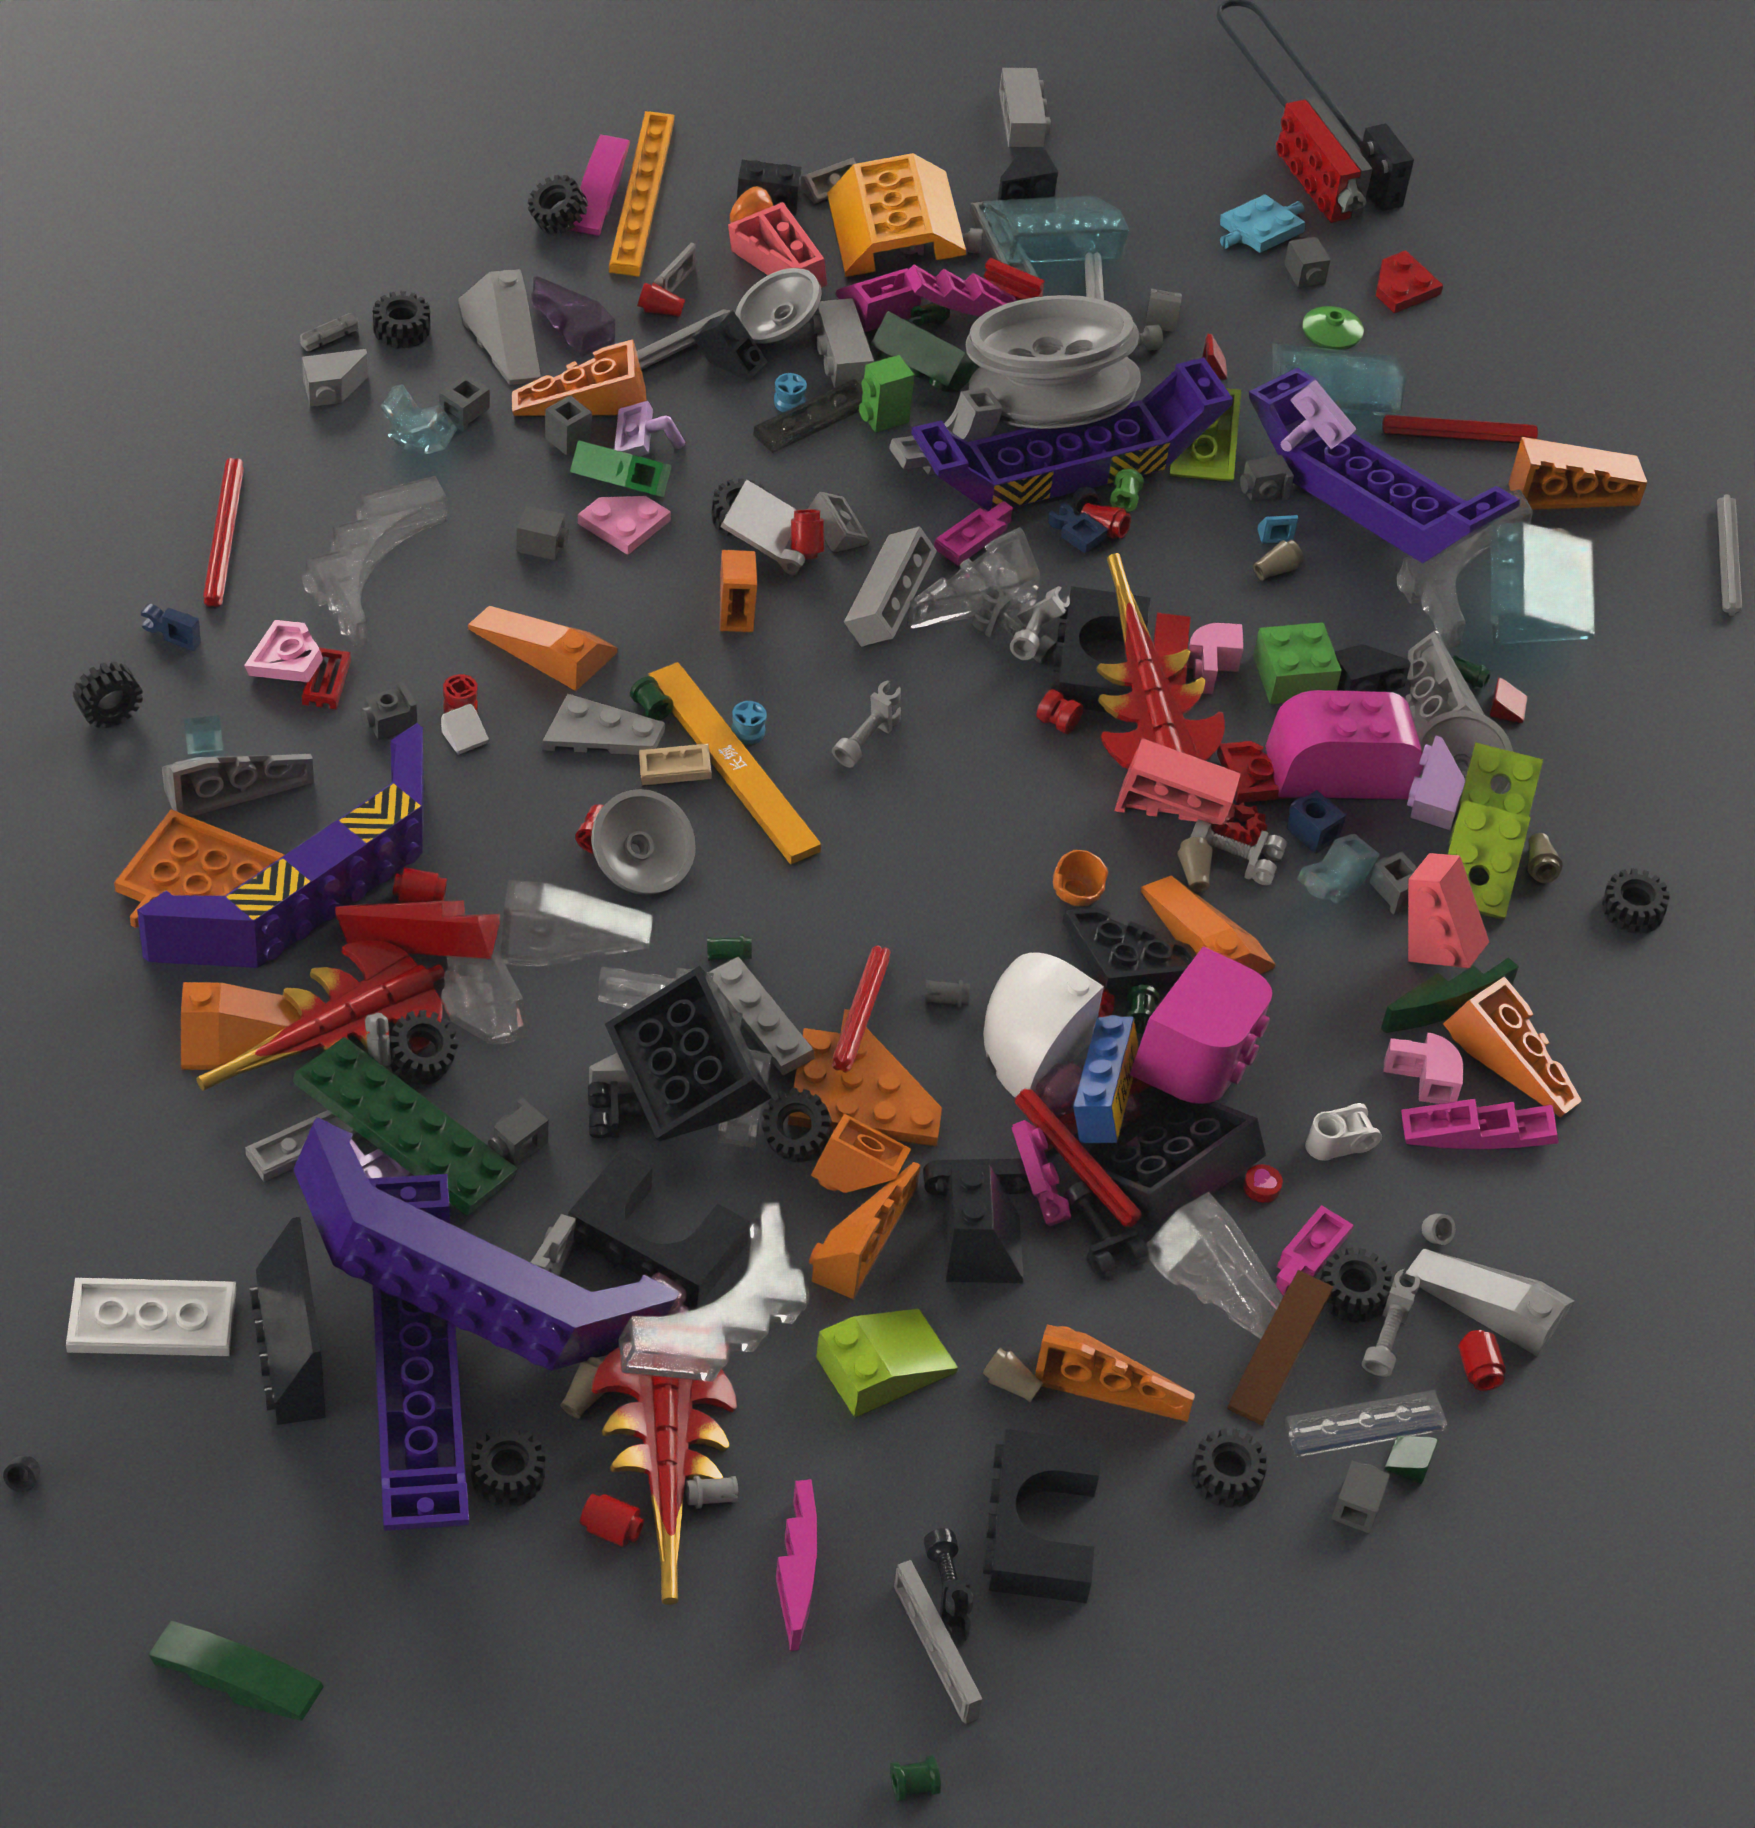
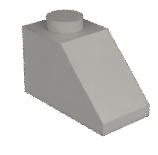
M366 349L302 357L303 382L310 407L342 403L368 378Z

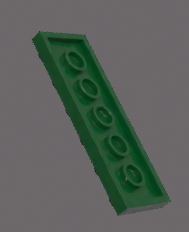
M346 1037L312 1059L294 1074L292 1082L414 1176L447 1174L449 1203L466 1216L515 1179L517 1167Z

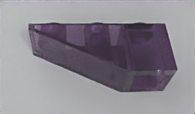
M536 276L533 278L531 298L534 306L546 315L550 324L563 334L567 343L571 347L573 346L582 357L603 347L615 344V319L598 301Z

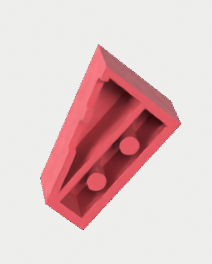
M783 202L728 224L732 252L766 275L788 268H802L815 275L821 288L827 286L824 257Z
M1142 738L1123 781L1114 811L1125 813L1126 808L1146 810L1147 816L1157 817L1158 812L1179 814V820L1197 822L1200 819L1211 824L1223 825L1233 803L1241 773Z
M1429 853L1408 879V962L1470 968L1488 945L1489 939L1460 856Z

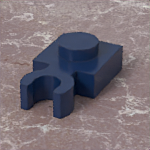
M1062 503L1059 515L1053 511L1049 512L1048 523L1053 528L1062 529L1061 537L1085 554L1107 539L1108 529L1085 512L1076 516L1073 514L1074 511L1071 506Z
M147 604L141 611V616L147 618L142 624L144 630L151 633L159 631L163 633L165 641L195 651L200 645L199 618L169 607L163 612L153 604Z

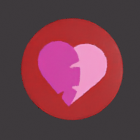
M1259 1164L1247 1171L1243 1188L1247 1196L1252 1200L1268 1203L1274 1201L1279 1196L1283 1179L1279 1171L1274 1167Z

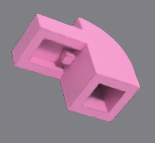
M1211 623L1200 627L1193 633L1188 649L1190 655L1187 661V668H1193V679L1201 677L1205 679L1203 694H1213L1218 670L1239 671L1243 653L1242 624Z
M1427 1033L1425 1043L1390 1039L1384 1059L1383 1072L1419 1077V1101L1437 1104L1457 1101L1463 1084V1060L1459 1051L1451 1042L1433 1033Z

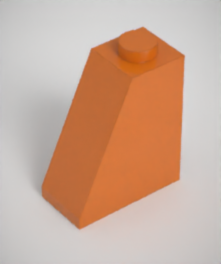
M722 550L720 570V631L754 632L757 593L755 551Z

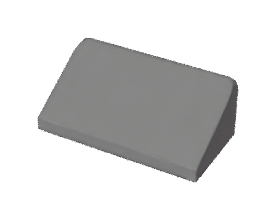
M854 157L803 175L801 177L800 189L814 204L827 200V192L853 164H856Z
M691 242L653 282L672 293L695 268V244Z
M825 492L817 494L808 509L820 510V518L824 519V539L831 551L839 552L869 543L870 540L844 497Z

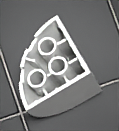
M1027 953L1016 958L998 980L986 1011L983 1032L986 1055L990 1057L996 1069L997 1078L1014 1097L1019 1095L1020 1091L1025 1088L1032 1089L1038 1095L1090 1045L1099 1013L1104 986L1066 961L1044 953Z

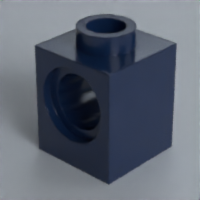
M1318 790L1305 798L1299 797L1291 805L1287 829L1315 854L1340 838L1346 815Z

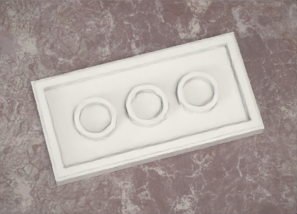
M75 1278L66 1340L67 1353L230 1356L236 1282Z

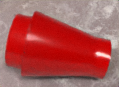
M654 282L652 285L644 283L637 307L643 308L644 312L680 317L685 299L678 297Z
M1086 503L1081 511V514L1085 512L1108 529L1107 536L1111 539L1123 538L1129 531L1131 515L1126 513L1124 508Z

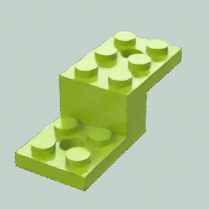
M1475 742L1447 855L1461 857L1480 914L1504 920L1531 819L1529 814L1543 759ZM1498 776L1506 778L1510 783V790L1504 794L1494 792L1490 785L1493 778ZM1476 867L1483 868L1488 873L1489 880L1484 885H1475L1469 879V872Z

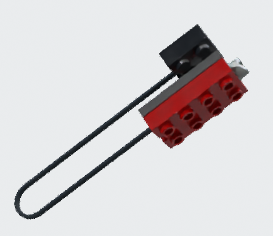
M1227 0L1222 2L1218 6L1217 11L1219 23L1285 108L1284 115L1281 118L1282 131L1280 132L1279 140L1276 142L1277 154L1285 161L1291 173L1297 177L1305 192L1311 196L1318 209L1323 212L1329 222L1333 223L1350 219V217L1362 216L1363 208L1366 205L1367 191L1371 199L1377 203L1382 211L1403 207L1414 158L1386 123L1365 128L1362 140L1257 4L1249 0ZM1232 6L1246 7L1259 16L1359 146L1361 153L1318 97L1294 102L1286 100L1223 17L1222 11Z

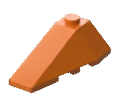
M633 339L603 347L593 352L595 358L580 365L574 361L566 365V371L554 378L550 375H545L512 391L513 415L545 416V410L569 395L590 410L592 415H618L619 409L646 401V387Z

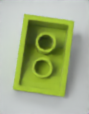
M1226 388L1233 398L1232 405L1170 464L1169 476L1234 481L1241 389Z
M919 1309L853 1316L819 1331L816 1358L854 1418L958 1372L957 1365Z

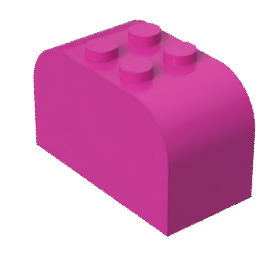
M1314 690L1295 695L1279 708L1265 745L1268 758L1271 759L1274 769V782L1279 787L1278 797L1305 798L1318 790L1326 798L1409 799L1414 777H1419L1423 769V765L1419 764L1423 752L1409 704L1402 696L1391 692Z
M1203 946L1150 1016L1130 1075L1187 1102L1201 1104L1220 1099L1231 1083L1237 1085L1240 1082L1246 1066H1251L1259 1051L1260 1046L1256 1045L1255 1042L1257 1037L1261 1038L1270 1021V1018L1265 1016L1272 999V989L1267 980L1253 969Z

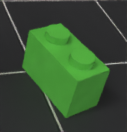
M900 355L865 365L864 379L861 383L863 390L862 403L859 405V412L862 419L869 423L875 433L909 423L914 373Z

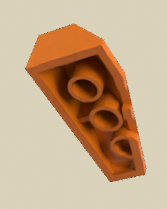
M488 606L468 624V630L574 691H577L618 653L617 647L590 632L493 606Z
M1172 875L1141 886V893L1175 940L1190 945L1196 955L1204 946L1253 969L1259 974L1275 968L1274 961L1254 936Z
M1503 977L1467 1001L1443 1025L1450 1032L1453 1040L1460 1044L1468 1054L1541 1105H1553L1554 1114L1561 1118L1582 1102L1563 1066L1557 1061H1553L1548 1054L1546 1046L1549 1044V1041L1544 1033L1537 1034L1529 1020L1533 1016L1530 1007L1508 980Z
M183 982L181 1003V1070H213L232 1061L301 1019V1016L297 1009L283 995L226 983Z
M913 1162L897 1175L895 1180H891L833 1228L823 1244L818 1242L815 1245L809 1259V1264L813 1265L812 1282L854 1300L918 1187L920 1164Z
M1048 1324L1046 1326L1035 1373L1036 1378L1043 1382L1042 1387L1188 1422L1194 1393L1086 1333L1077 1332L1065 1326L1057 1327Z

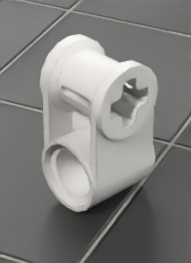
M1357 1103L1345 1108L1317 1114L1311 1125L1305 1147L1310 1156L1326 1161L1353 1153L1367 1152L1380 1143L1382 1134L1377 1128H1373L1369 1121L1367 1107L1364 1104Z

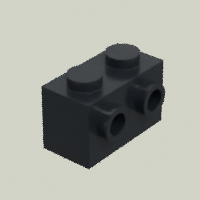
M742 160L738 177L737 199L748 189L758 186L768 192L774 206L783 202L791 214L796 215L800 197L802 167L766 163L757 160Z

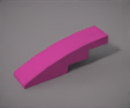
M600 134L580 186L588 201V206L585 207L587 212L586 215L580 214L583 220L580 223L575 221L573 223L575 228L572 231L600 236L605 215H608L613 195L617 193L630 140Z
M913 265L906 272L915 294L937 305L964 314L980 317L994 308L1016 301L1014 296L975 273H972L964 281L946 269H943L936 277L916 265Z
M1475 1099L1401 1110L1405 1142L1410 1145L1457 1149H1500L1559 1143L1553 1105L1515 1110L1514 1102L1477 1107Z
M812 1479L795 1481L793 1505L796 1518L787 1519L784 1538L788 1556L778 1557L776 1583L790 1651L799 1650L810 1611L816 1567L817 1514Z

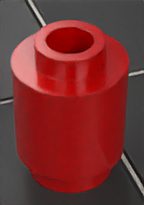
M820 510L794 511V518L791 519V550L802 553L805 559L818 558V553L824 552V519L820 518Z
M405 867L403 874L396 873L392 894L399 896L398 903L444 901L448 879L439 877V873Z
M1473 1330L1467 1333L1459 1342L1458 1349L1468 1381L1474 1385L1475 1389L1480 1391H1488L1499 1387L1505 1380L1506 1368L1496 1336L1484 1330Z
M591 1494L584 1505L579 1523L587 1527V1532L625 1547L629 1541L634 1543L637 1541L644 1525V1519L639 1518L640 1509L606 1494L601 1496Z

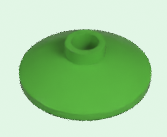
M1322 306L1312 309L1305 315L1302 323L1303 332L1310 341L1318 346L1333 350H1343L1355 346L1362 339L1364 332L1363 324L1355 314L1335 306Z

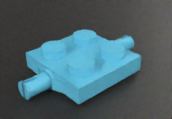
M1264 194L1221 214L1220 225L1230 233L1222 236L1220 243L1222 247L1225 246V249L1236 243H1243L1261 253L1305 231V221L1296 216L1304 212V205L1302 202L1296 201L1287 207L1282 206Z

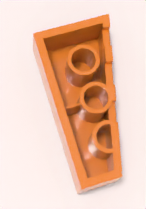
M1521 437L1508 485L1512 495L1520 499V506L1517 510L1640 506L1647 480L1639 459L1635 455Z

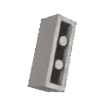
M1002 68L999 94L1008 147H1044L1045 135H1050L1051 121L1050 117H1046L1047 99L1043 98L1044 82L1039 80L1037 68Z
M853 298L820 301L815 315L810 320L812 333L818 336V352L825 357L826 376H831L834 388L862 386L865 365L873 363L874 359Z

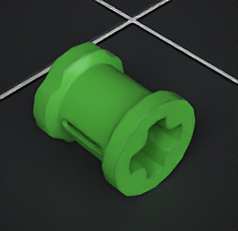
M1123 469L1116 474V489L1112 491L1110 498L1112 507L1124 508L1126 512H1131L1137 508L1139 501L1137 494L1144 484V479L1139 472L1133 469Z

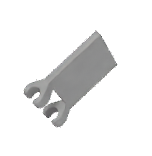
M746 479L720 527L776 560L783 570L790 575L797 574L805 561V556L802 553L785 549L791 537V519L794 518V511L796 509Z

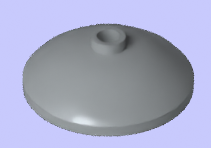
M788 268L774 272L758 281L746 292L739 302L735 314L755 343H774L784 340L800 331L812 319L821 300V285L815 275L806 269Z
M1455 710L1440 714L1427 722L1417 733L1422 752L1425 745H1433L1435 736L1442 737L1455 762H1464L1467 765V769L1461 772L1465 779L1475 742L1513 752L1511 742L1504 730L1489 717L1473 711ZM1498 776L1491 780L1490 785L1494 792L1502 794L1509 781L1504 777Z
M635 789L616 795L601 808L592 828V849L599 867L614 884L635 894L654 895L673 888L687 875L695 857V836L690 821L675 802L654 791ZM631 844H636L639 847V854L632 851Z

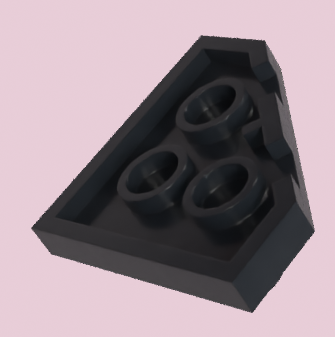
M1098 907L1065 910L1062 922L1105 990L1177 982L1196 956L1190 945L1176 940L1173 945L1156 938L1157 931L1132 921L1128 923V926L1109 918L1110 912Z

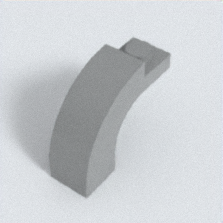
M989 388L961 391L953 414L944 424L948 431L967 442L990 437L999 422L1003 407ZM913 436L892 438L889 449L903 469L923 467L928 475L936 474Z

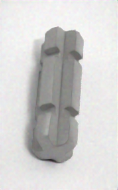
M347 313L339 317L340 321L334 319L314 328L315 332L309 330L300 335V344L306 351L317 349L320 347L319 344L323 346L345 336L344 332L350 334L357 331L359 328L358 320L352 313Z
M383 1013L368 1015L365 1019L366 1031L370 1032L367 1034L368 1055L392 1072V1067H388L391 1064L389 1035L385 1034L389 1031L388 1018Z

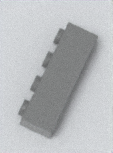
M920 526L888 535L844 620L848 630L853 634L861 647L894 638L937 552Z

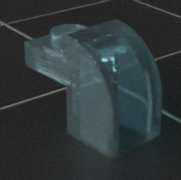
M403 384L393 386L380 406L393 425L388 436L403 449L421 454L445 450L457 430L440 404L420 409Z
M1356 834L1337 838L1331 845L1323 862L1303 867L1297 879L1307 887V890L1313 896L1322 900L1329 898L1337 905L1346 900L1360 887L1380 854Z

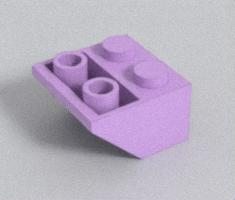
M1435 736L1433 745H1425L1419 763L1423 765L1420 774L1422 778L1414 777L1407 806L1413 807L1410 818L1451 830L1463 792L1465 778L1443 738Z

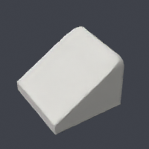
M472 704L442 715V733L458 755L489 743V738Z

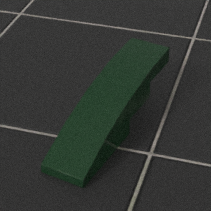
M1508 957L1484 974L1474 965L1450 981H1447L1442 975L1437 973L1388 1005L1381 1029L1385 1033L1419 1028L1447 1020L1467 1001L1501 978L1505 977L1513 986L1519 966Z
M174 1621L168 1624L148 1654L155 1665L188 1673L194 1684L226 1692L236 1704L298 1721H303L324 1688L321 1681L284 1662L224 1637Z

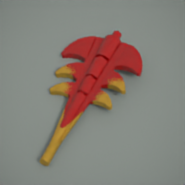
M1111 554L1107 557V561L1116 588L1127 662L1119 664L1101 663L1097 667V672L1113 684L1131 686L1132 692L1120 696L1102 694L1098 701L1112 716L1125 722L1137 723L1138 728L1126 733L1104 731L1101 734L1103 745L1110 756L1126 769H1129L1142 738L1209 761L1218 750L1225 732L1224 714L1219 711L1214 716L1201 720L1184 718L1183 714L1189 712L1198 703L1204 691L1205 679L1201 677L1195 682L1184 685L1170 684L1168 679L1181 672L1188 661L1190 651L1185 649L1179 653L1165 656L1157 654L1128 585L1120 554Z
M362 940L346 944L342 947L341 952L358 966L363 974V981L359 982L352 975L340 969L329 967L312 968L310 977L326 990L330 1001L324 1003L318 996L307 990L285 988L283 997L297 1009L301 1019L232 1061L196 1078L198 1086L204 1091L236 1075L319 1046L325 1051L342 1038L346 1037L348 1039V1036L351 1035L360 1040L368 1051L367 1034L370 1032L366 1031L365 1019L368 1015L383 1013L388 1018V1023L393 1022L396 1024L402 1016L405 1019L409 1012L414 1011L417 1017L420 1010H426V1017L431 1018L433 1012L439 1014L437 1021L441 1023L442 1002L433 987L434 982L445 977V971L440 964L426 969L421 964L417 965L407 952L385 941ZM413 1037L409 1040L411 1051L414 1054L422 1052L432 1043L423 1037Z
M659 1326L655 1329V1341L650 1344L633 1342L624 1344L610 1352L596 1370L592 1381V1392L599 1394L614 1391L626 1393L637 1399V1402H631L619 1407L609 1417L602 1429V1435L625 1434L643 1440L644 1444L628 1447L621 1452L611 1464L610 1470L612 1472L634 1471L648 1475L661 1562L662 1603L674 1605L678 1603L677 1561L685 1479H693L694 1476H700L701 1480L723 1478L718 1468L706 1456L696 1451L688 1450V1445H707L722 1452L726 1451L729 1447L724 1431L716 1421L705 1413L692 1409V1405L700 1403L711 1404L733 1412L737 1407V1402L732 1384L721 1367L706 1355L697 1351L694 1352L680 1348L677 1342L671 1340V1329L667 1326Z

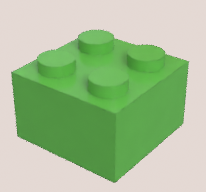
M1324 622L1259 628L1253 658L1270 704L1285 703L1293 696L1307 691L1337 690L1341 668Z

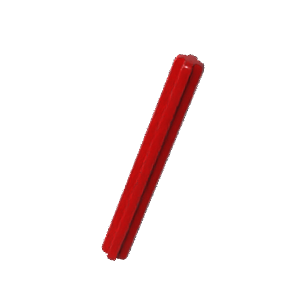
M1385 415L1382 421V430L1385 434L1520 443L1521 437L1537 439L1538 437L1537 426L1529 424Z
M877 945L871 949L833 1055L832 1067L836 1071L842 1070L846 1073L852 1069L890 961L889 956L891 952L887 947L881 948Z
M1025 1088L1021 1090L1019 1095L1015 1097V1104L1035 1127L1041 1128L1049 1143L1117 1220L1125 1227L1134 1226L1142 1216L1141 1211L1032 1089Z

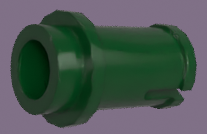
M931 302L927 305L914 306L910 316L911 318L921 317L912 321L917 326L933 322L939 325L949 318L950 309Z
M1456 655L1452 657L1464 680L1472 684L1473 689H1484L1487 686L1491 677V670L1487 669V665L1482 664L1478 666Z
M740 934L738 938L708 937V961L735 959L739 956L743 963H745V959H752V938L744 937V934Z

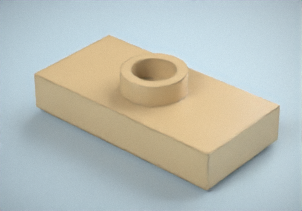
M709 743L639 750L642 786L712 779Z

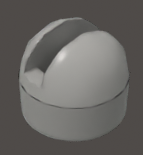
M1437 1213L1429 1215L1423 1221L1422 1234L1427 1241L1433 1244L1446 1245L1454 1238L1455 1223L1449 1215Z

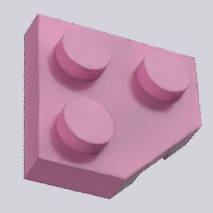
M647 496L599 497L578 514V524L627 555L671 521V511Z
M275 620L244 666L248 676L309 682L323 661V657L305 623Z

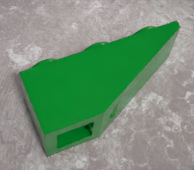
M578 440L570 472L664 497L672 465Z

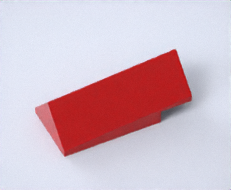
M464 900L357 904L335 907L336 916L347 944L362 940L385 941L400 947L409 954L491 959L500 924V913L465 915Z

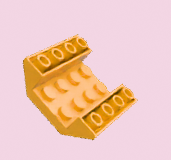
M914 153L853 164L827 192L845 277L876 272L873 253L932 242L936 260L966 255V248L946 171Z

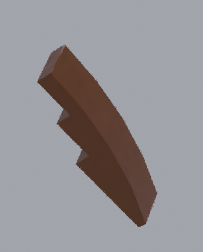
M1300 1270L1297 1271L1228 1404V1410L1261 1426L1264 1425L1293 1373L1297 1360L1313 1333L1315 1323L1328 1302L1334 1286Z

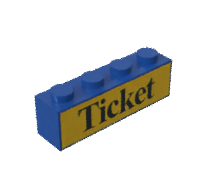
M1117 1015L1097 1017L1073 1106L1080 1143H1117L1133 1080L1130 1072L1139 1049L1134 1017H1120Z

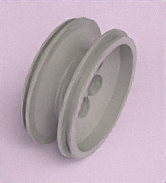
M1056 295L1028 298L1004 304L986 312L971 326L970 334L966 339V352L969 358L980 367L970 378L969 390L989 388L1003 407L999 422L1007 425L1050 429L1079 426L1105 419L1126 408L1135 398L1136 391L1140 386V370L1127 357L1138 345V328L1133 322L1131 315L1125 309L1114 303L1097 298Z

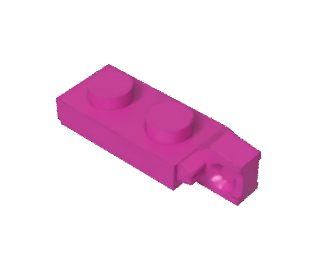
M1002 501L990 511L978 508L937 537L934 541L935 549L955 565H960L1003 534L1007 529V525L1012 521L1013 507Z
M1026 1120L1013 1124L1011 1128L1033 1195L1038 1198L1045 1223L1049 1226H1054L1071 1218L1069 1202L1058 1194L1056 1185L1059 1184V1176L1054 1165L1047 1161L1044 1150L1048 1149V1143L1043 1131Z
M1321 1205L1282 1251L1281 1258L1277 1263V1267L1281 1271L1276 1277L1277 1282L1273 1289L1285 1295L1298 1270L1315 1278L1326 1264L1327 1259L1334 1255L1352 1233L1354 1225Z

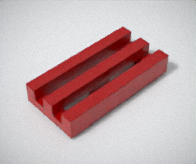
M991 257L985 263V268L987 269L984 272L985 280L1014 296L1016 301L1043 296L1045 280Z
M319 648L322 657H329L319 692L313 691L322 662L309 682H306L302 694V705L309 706L310 701L316 702V707L323 708L324 703L329 704L330 709L336 710L351 663V652ZM337 659H341L331 694H327Z

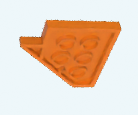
M171 809L115 880V892L140 901V904L130 915L131 926L137 928L139 927L137 909L167 890L172 895L225 896L285 854Z
M844 1009L841 1033L850 1011L849 1009ZM867 1027L852 1069L846 1073L842 1070L836 1071L832 1067L833 1055L841 1033L808 1028L803 1029L802 1036L814 1049L815 1059L797 1068L793 1088H797L798 1092H803V1089L809 1090L811 1095L814 1096L816 1094L821 1098L822 1103H825L831 1116L833 1131L843 1115L846 1114L896 1141L937 1146L942 1107ZM794 1112L789 1115L788 1125L811 1128V1118L807 1114Z

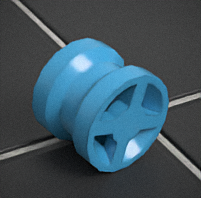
M794 373L780 375L775 381L774 406L783 413L791 414L801 411L805 406L806 400L804 395L807 388L806 380Z
M743 701L734 707L731 730L742 744L753 745L759 743L764 738L767 718L765 708L754 701Z

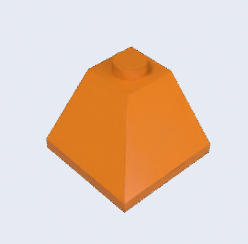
M844 1114L829 1138L811 1176L818 1179L819 1184L831 1191L839 1190L843 1193L896 1179L911 1148Z

